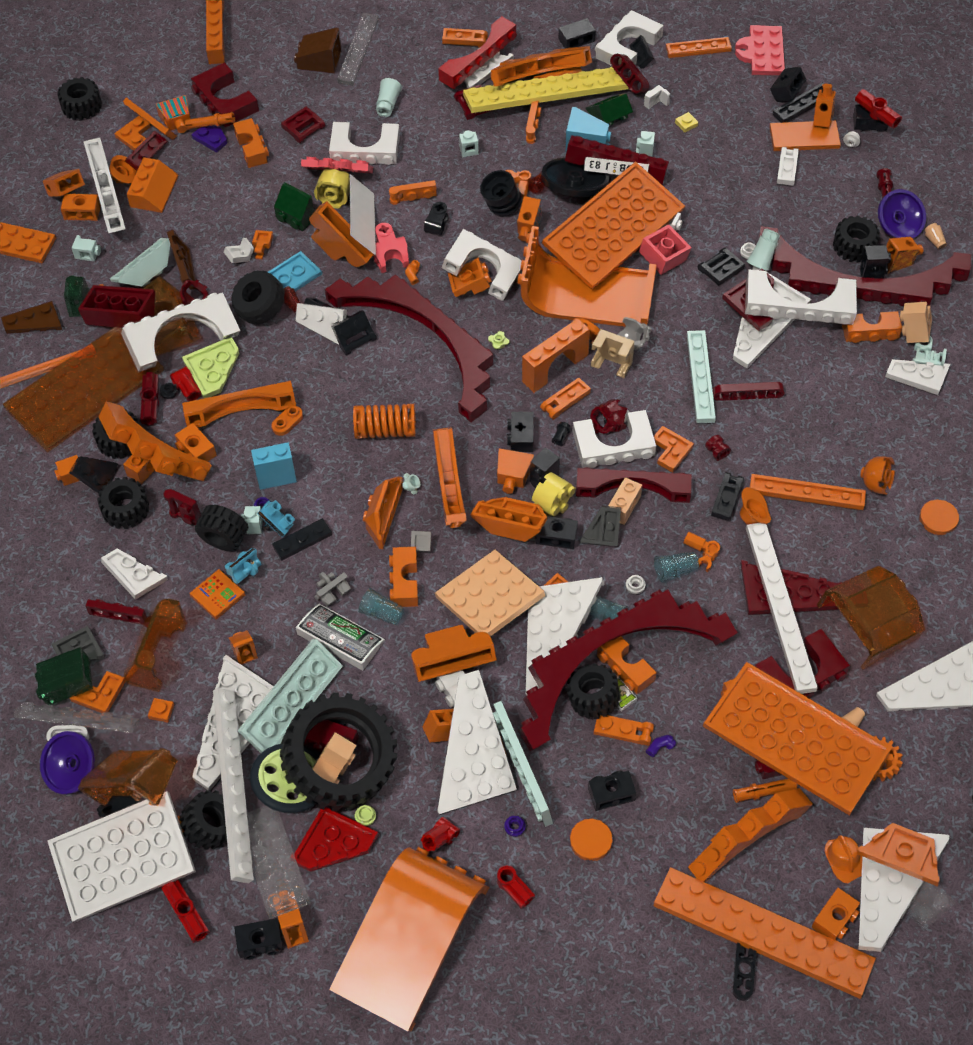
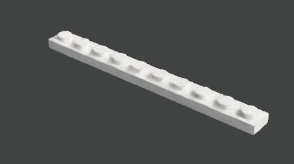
M763 523L748 524L746 531L794 689L800 694L816 692L818 687L767 525Z
M217 687L213 690L230 876L233 881L249 884L254 880L235 692Z

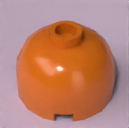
M877 456L870 459L865 467H862L861 478H863V482L868 490L887 495L886 487L888 486L891 489L895 470H891V465H895L893 458Z

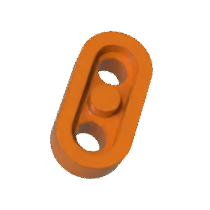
M298 406L285 409L272 422L273 433L278 436L288 434L302 420V409Z

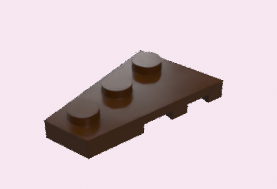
M174 230L168 231L167 235L181 275V282L184 283L186 280L195 281L190 248ZM191 285L188 287L190 290L195 289Z
M52 301L1 317L6 334L25 333L33 330H62Z

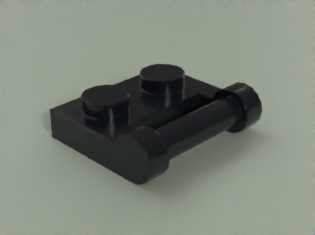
M724 247L714 257L705 263L701 262L697 267L701 273H705L719 286L743 270L745 263ZM724 258L723 261H721L720 263H718V264L715 265L714 267L710 268L712 265H714L715 263H717L718 261H720L721 259Z
M363 310L331 326L345 355L350 354L352 350L370 340L372 342L377 339ZM365 330L367 335L348 345L346 344L345 340Z

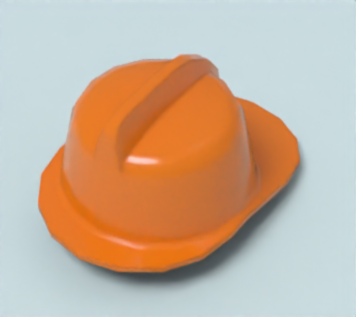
M116 155L112 158L109 171L115 183L130 184L136 175V170L125 162L127 157L122 155Z
M744 488L741 492L743 502L740 510L741 519L746 525L770 523L771 517L765 498L754 488Z
M840 835L837 839L828 840L824 851L836 878L848 884L862 876V856L857 854L859 847L855 840Z

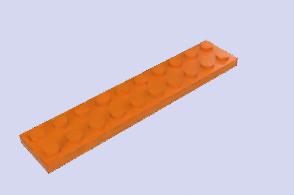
M671 867L654 901L653 906L736 944L738 942L747 949L751 948L757 951L756 953L859 999L863 995L876 959Z

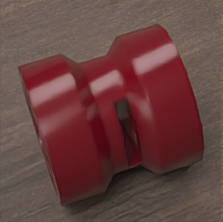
M720 435L712 436L705 444L708 451L713 453L716 461L727 457L731 452V448L723 443L724 440Z

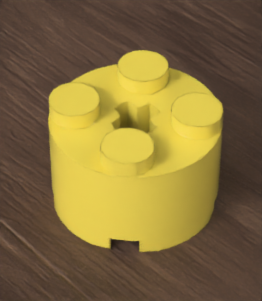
M326 168L318 179L314 195L317 201L319 199L322 204L328 201L333 208L338 209L346 204L350 194L349 174L345 171Z
M550 472L544 477L546 478L545 482H539L532 501L535 504H539L546 514L555 517L559 512L563 514L567 510V502L575 493L576 488L571 483Z

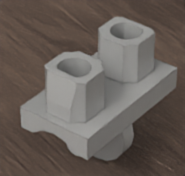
M321 572L319 574L320 581L316 585L319 588L323 585L325 586L316 592L314 598L317 601L321 600L328 607L336 601L335 596L331 593L335 588L341 596L350 591L351 588L346 581L348 576L345 572L333 581L331 579L335 575L332 572L328 575Z

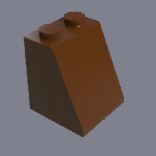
M336 27L304 35L302 41L298 44V53H295L294 56L297 69L335 74L342 52L339 28Z

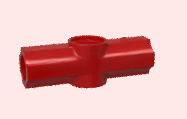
M864 89L859 91L855 97V101L870 112L869 115L872 119L881 120L893 129L901 122L902 116L889 108L884 98H876Z
M179 880L165 884L161 889L192 942H199L206 938L210 932ZM190 907L187 913H180L183 908Z

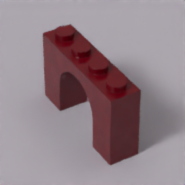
M225 62L191 78L193 93L199 95L202 104L207 105L211 114L233 112L234 116L232 117H235V122H238L259 111L258 101L250 91L231 99H219L214 96L217 91L235 83L233 71ZM227 123V124H223V125H224L225 127H228V126L232 125L233 123Z
M822 629L804 638L803 643L806 652L815 662L818 673L814 676L818 687L817 691H824L830 687L832 682L836 680L840 682L847 677L850 665ZM772 656L755 664L756 668L794 689L791 677L783 672ZM814 692L804 693L802 695L810 699L814 695Z

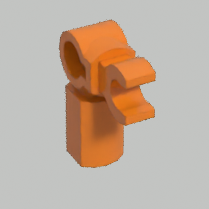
M506 170L512 175L516 184H518L517 187L522 194L523 200L524 196L527 197L529 185L531 184V173L526 170L517 171V173L512 170Z
M688 532L683 544L700 552L704 551L703 557L697 561V567L699 568L702 563L707 564L706 572L710 571L711 561H714L719 555V543L716 541L707 542L706 539Z

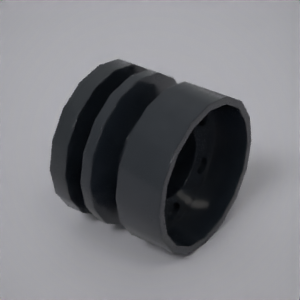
M503 170L493 171L482 180L480 192L493 214L500 217L509 216L520 208L522 194L509 172Z

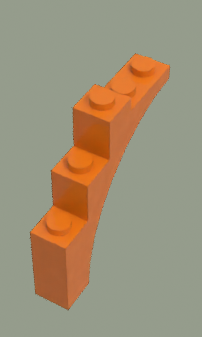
M590 46L555 49L549 53L532 54L525 58L505 60L500 63V66L491 70V80L494 86H501L510 81L534 74L586 66L592 63Z
M105 402L99 419L109 439L127 444L133 456L150 460L156 472L173 476L175 473L201 481L205 480L212 466L210 462L193 457L169 446L135 422L123 406Z
M451 427L433 429L446 526L449 525L450 528L461 527V524L467 520L459 483L453 431Z
M800 788L775 793L763 807L750 809L737 824L724 826L710 840L712 843L688 868L698 880L707 882L742 850L777 827L800 818L813 803Z

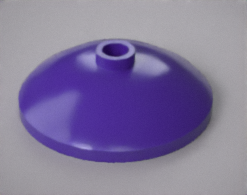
M897 189L886 194L880 201L878 219L883 230L892 238H915L925 227L926 211L923 203L914 193L904 189Z
M64 731L54 735L46 743L40 758V771L45 784L52 791L59 794H73L81 790L89 782L95 765L94 752L90 742L83 735L72 731Z

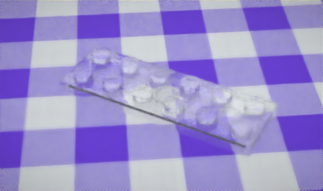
M263 806L247 812L252 867L268 918L271 919L311 904L279 811Z

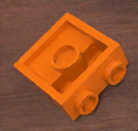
M479 257L464 264L457 276L448 272L452 292L455 297L464 295L470 290L475 295L490 287L489 283L492 280L488 273L489 269L485 262L482 263Z

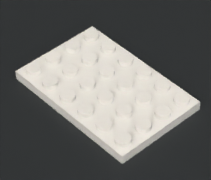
M168 791L48 840L72 922L85 919L196 872Z

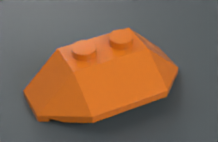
M399 476L384 480L375 488L374 494L369 497L368 511L365 510L363 515L366 530L379 549L384 548L403 490V478Z
M507 497L478 501L470 514L471 518L489 533L523 542L538 534L547 521V516L539 504Z

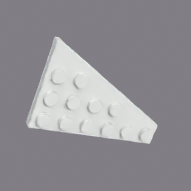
M754 266L753 270H760V268ZM769 274L774 278L773 289L779 295L796 303H811L810 298ZM742 317L733 360L748 369L795 319L773 317L771 324L758 331Z
M602 577L539 586L544 590L545 597L528 609L526 691L535 686L538 687L528 669L533 664L531 660L540 655L544 658L550 655L549 650L558 645L562 648L567 645V640L574 636L578 637L577 633L582 623H585L592 605L597 600L596 596L601 586H604Z
M973 641L877 692V698L887 711L958 709V707L973 708Z
M225 655L223 657L221 672H219L216 688L220 687L235 692L239 729L274 686L229 656ZM214 696L211 711L207 718L208 722L202 737L200 753L197 756V764L192 776L195 782L207 790H211L221 778ZM239 733L240 750L242 753L250 742Z
M479 670L458 677L437 809L438 815L517 790Z
M864 828L863 846L872 841V837L876 834L882 833L884 829ZM918 832L934 839L935 854L938 861L942 851L949 843V835ZM862 856L858 950L877 952L883 950L888 938L891 937L898 922L909 908L911 901L916 897L919 888L924 882L923 880Z

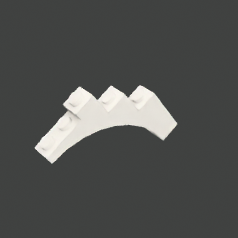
M99 137L83 141L108 233L124 230V221L101 139Z

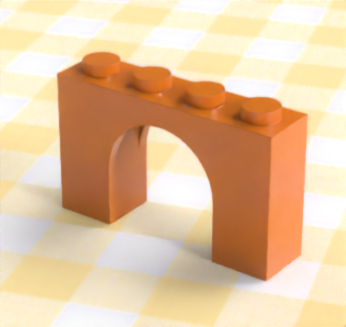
M577 318L523 355L522 382L535 393L548 384V370L552 362L562 352L574 364L587 357L589 354L590 329Z

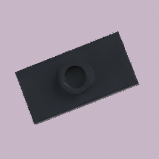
M642 35L629 45L631 50L637 53V64L641 69H644L654 59Z

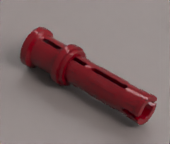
M888 168L880 169L876 173L879 179L878 189L882 193V198L886 195V192L888 194L893 188V181H891L892 172Z

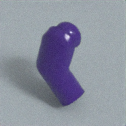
M671 735L657 737L647 748L646 753L651 757H655L661 747L666 746L667 749L674 748L676 741Z

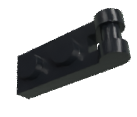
M725 472L711 516L730 521L744 477H735L731 473Z

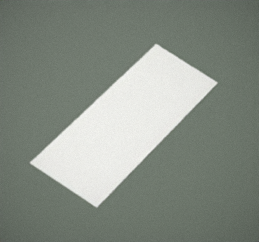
M350 174V236L376 255L374 193Z

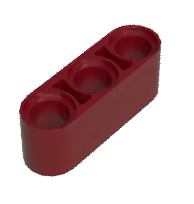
M617 53L612 55L610 64L633 93H646L649 90V82L631 59L625 54ZM621 58L622 63L619 65L618 61ZM629 70H631L632 73L630 77L628 76ZM639 82L641 83V88H640V90L638 89V83H639Z

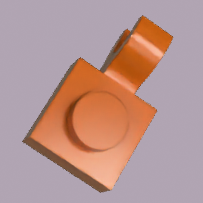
M255 231L252 245L255 247L256 259H263L264 249H270L273 239L272 231Z

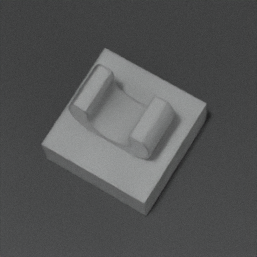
M412 531L411 547H416V551H431V532Z

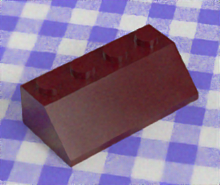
M93 285L78 310L86 325L123 328L127 323L140 322L142 318L147 316L154 317L156 292L154 289Z

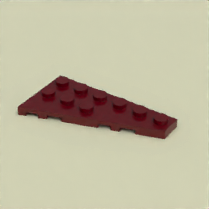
M741 560L740 566L748 615L771 614L757 565L748 564V561ZM780 569L794 612L867 607L865 589L862 586L844 582H830L826 578L820 577L816 579L809 577L808 574Z

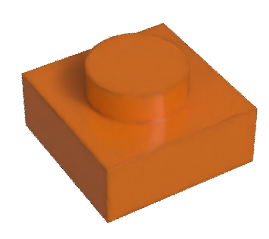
M154 698L148 718L168 723L174 702Z

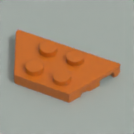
M891 823L882 833L872 837V841L865 846L861 845L857 850V854L935 886L939 885L940 879L933 838Z

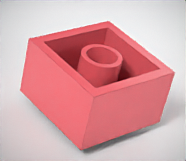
M667 225L643 238L639 253L650 264H657L656 270L662 275L685 262L692 247L670 225Z

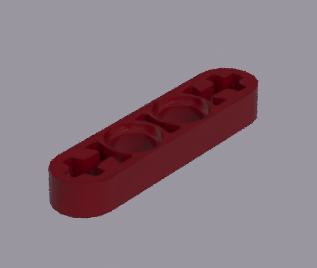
M781 382L720 384L712 389L713 398L716 401L738 400V398L740 400L781 398L785 394L784 386Z

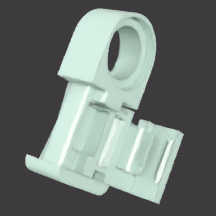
M930 336L928 345H921L919 342L915 343L916 357L912 361H915L916 364L932 362L934 365L943 366L947 349L939 353L931 351L933 339Z

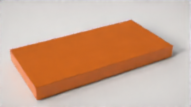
M836 120L831 121L830 127L813 126V121L770 123L773 151H781L782 147H787L790 150L794 148L799 150L840 149L841 144Z

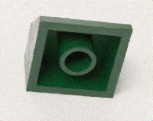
M627 93L609 97L586 107L590 115L604 121L609 126L614 124V120L618 118L619 121L626 119L628 114L633 112Z
M284 182L274 205L276 218L280 222H286L294 229L304 231L310 225L309 218L314 213L312 196Z

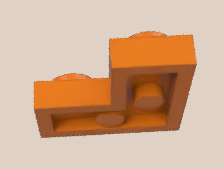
M137 116L114 134L117 139L134 151L146 139L141 134L151 126L145 119Z
M664 426L653 436L656 445L665 450L659 457L657 464L672 473L694 446V443Z
M106 671L98 687L79 681L70 696V700L107 715L126 682L125 677Z

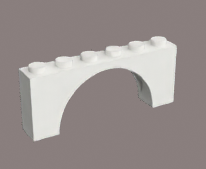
M748 270L745 314L853 325L857 314L856 280L838 278L835 291L828 298L817 303L802 304L790 301L779 295L770 285L767 271Z
M223 292L219 294L212 293L205 299H195L191 304L185 306L181 304L176 306L174 310H164L159 312L157 316H147L142 318L140 322H130L124 325L121 335L138 372L156 366L158 360L154 350L155 337L170 322L181 319L201 322L210 327L217 334L220 341L229 337H237L240 329Z

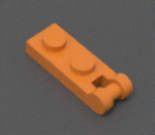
M444 28L442 44L470 45L480 48L487 41L488 33L484 30Z
M539 101L532 102L526 126V142L529 144H533L536 141V129L539 127V119L537 117H541L542 110L539 107Z
M435 180L391 187L389 189L390 203L397 205L401 201H413L415 199L437 196Z
M577 378L545 400L540 408L544 412L549 413L548 416L554 420L562 412L590 394L591 388L580 378Z
M609 715L606 717L599 716V719H596L594 734L649 746L651 744L650 734L654 730V725L650 722L642 723ZM636 731H642V735H636Z

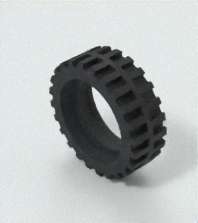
M339 692L332 693L330 698H326L324 694L318 696L315 702L312 700L307 702L304 708H300L292 719L281 742L283 744L280 750V757H283L281 768L282 771L287 770L288 775L285 778L287 783L293 782L296 786L294 792L297 795L303 793L307 797L305 802L310 804L313 800L319 803L317 808L323 810L326 805L332 806V811H339L341 807H345L346 811L352 810L357 804L359 807L364 805L369 799L374 798L388 781L395 768L393 764L397 760L398 753H394V749L397 747V739L392 740L391 738L394 729L392 726L387 727L385 724L388 718L385 714L380 716L376 712L378 709L376 705L373 704L369 707L365 704L366 699L362 697L359 700L352 699L353 694L346 693L345 697H339ZM326 720L343 721L353 725L365 735L372 748L373 761L368 773L362 779L353 784H336L323 779L310 767L304 754V743L309 731L318 723Z

